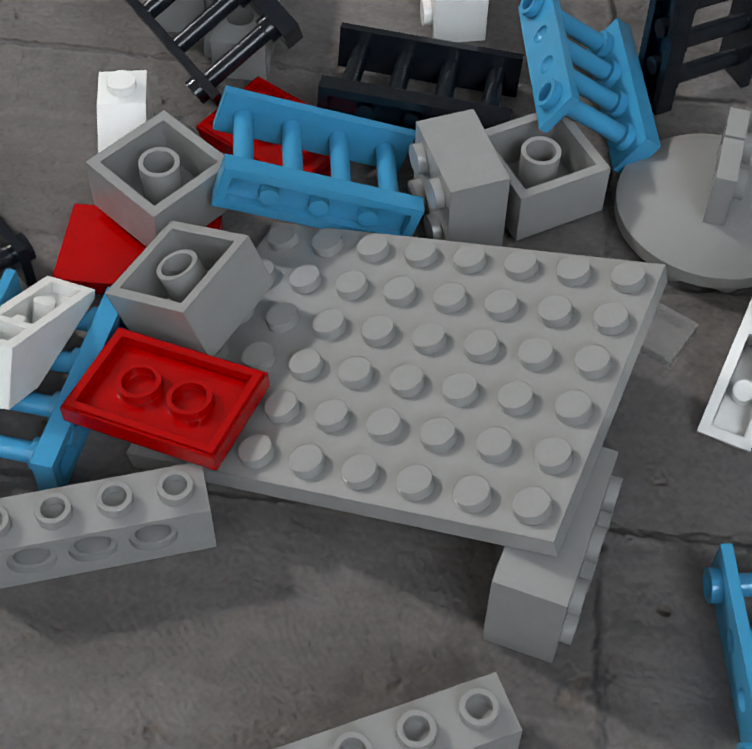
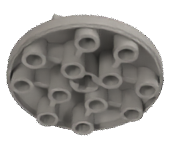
M730 107L722 135L705 133L685 134L660 140L661 148L650 158L627 164L620 174L614 198V214L618 228L631 249L645 262L666 264L667 278L670 281H683L696 286L714 288L723 293H731L737 289L752 287V133L747 132L751 111Z

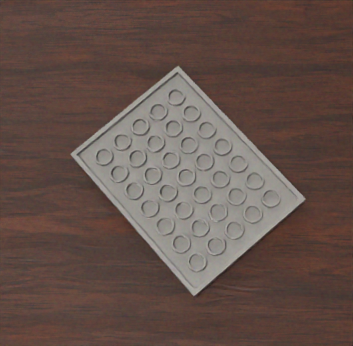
M273 222L256 250L274 284L228 338L224 346L214 355L224 360L267 372L270 387L218 470L215 471L203 467L205 482L558 557L668 282L666 264L336 228L321 229L306 225ZM131 443L126 451V455L134 467L146 470L191 463Z

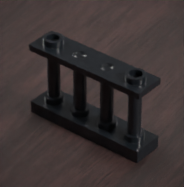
M124 0L191 76L185 84L203 105L211 99L218 107L222 96L216 90V87L269 40L274 43L280 38L290 49L303 38L299 24L278 0H216L174 38L168 35L155 18L176 0H146L143 4L139 0ZM250 4L260 15L255 21L257 26L202 74L185 53L238 6L245 8Z
M650 0L638 58L651 109L655 116L672 110L676 89L680 83L725 69L740 88L749 86L752 76V0H733L728 16L692 26L698 9L728 0ZM723 37L719 52L683 63L687 48Z
M342 22L340 27L338 66L346 68L342 78L322 75L318 86L317 107L415 130V133L416 121L474 109L483 128L487 129L511 121L513 109L499 107L502 95L516 98L524 54ZM364 71L391 75L388 87L361 82ZM414 79L437 83L434 95L407 90L409 80ZM455 87L483 92L481 103L454 99Z

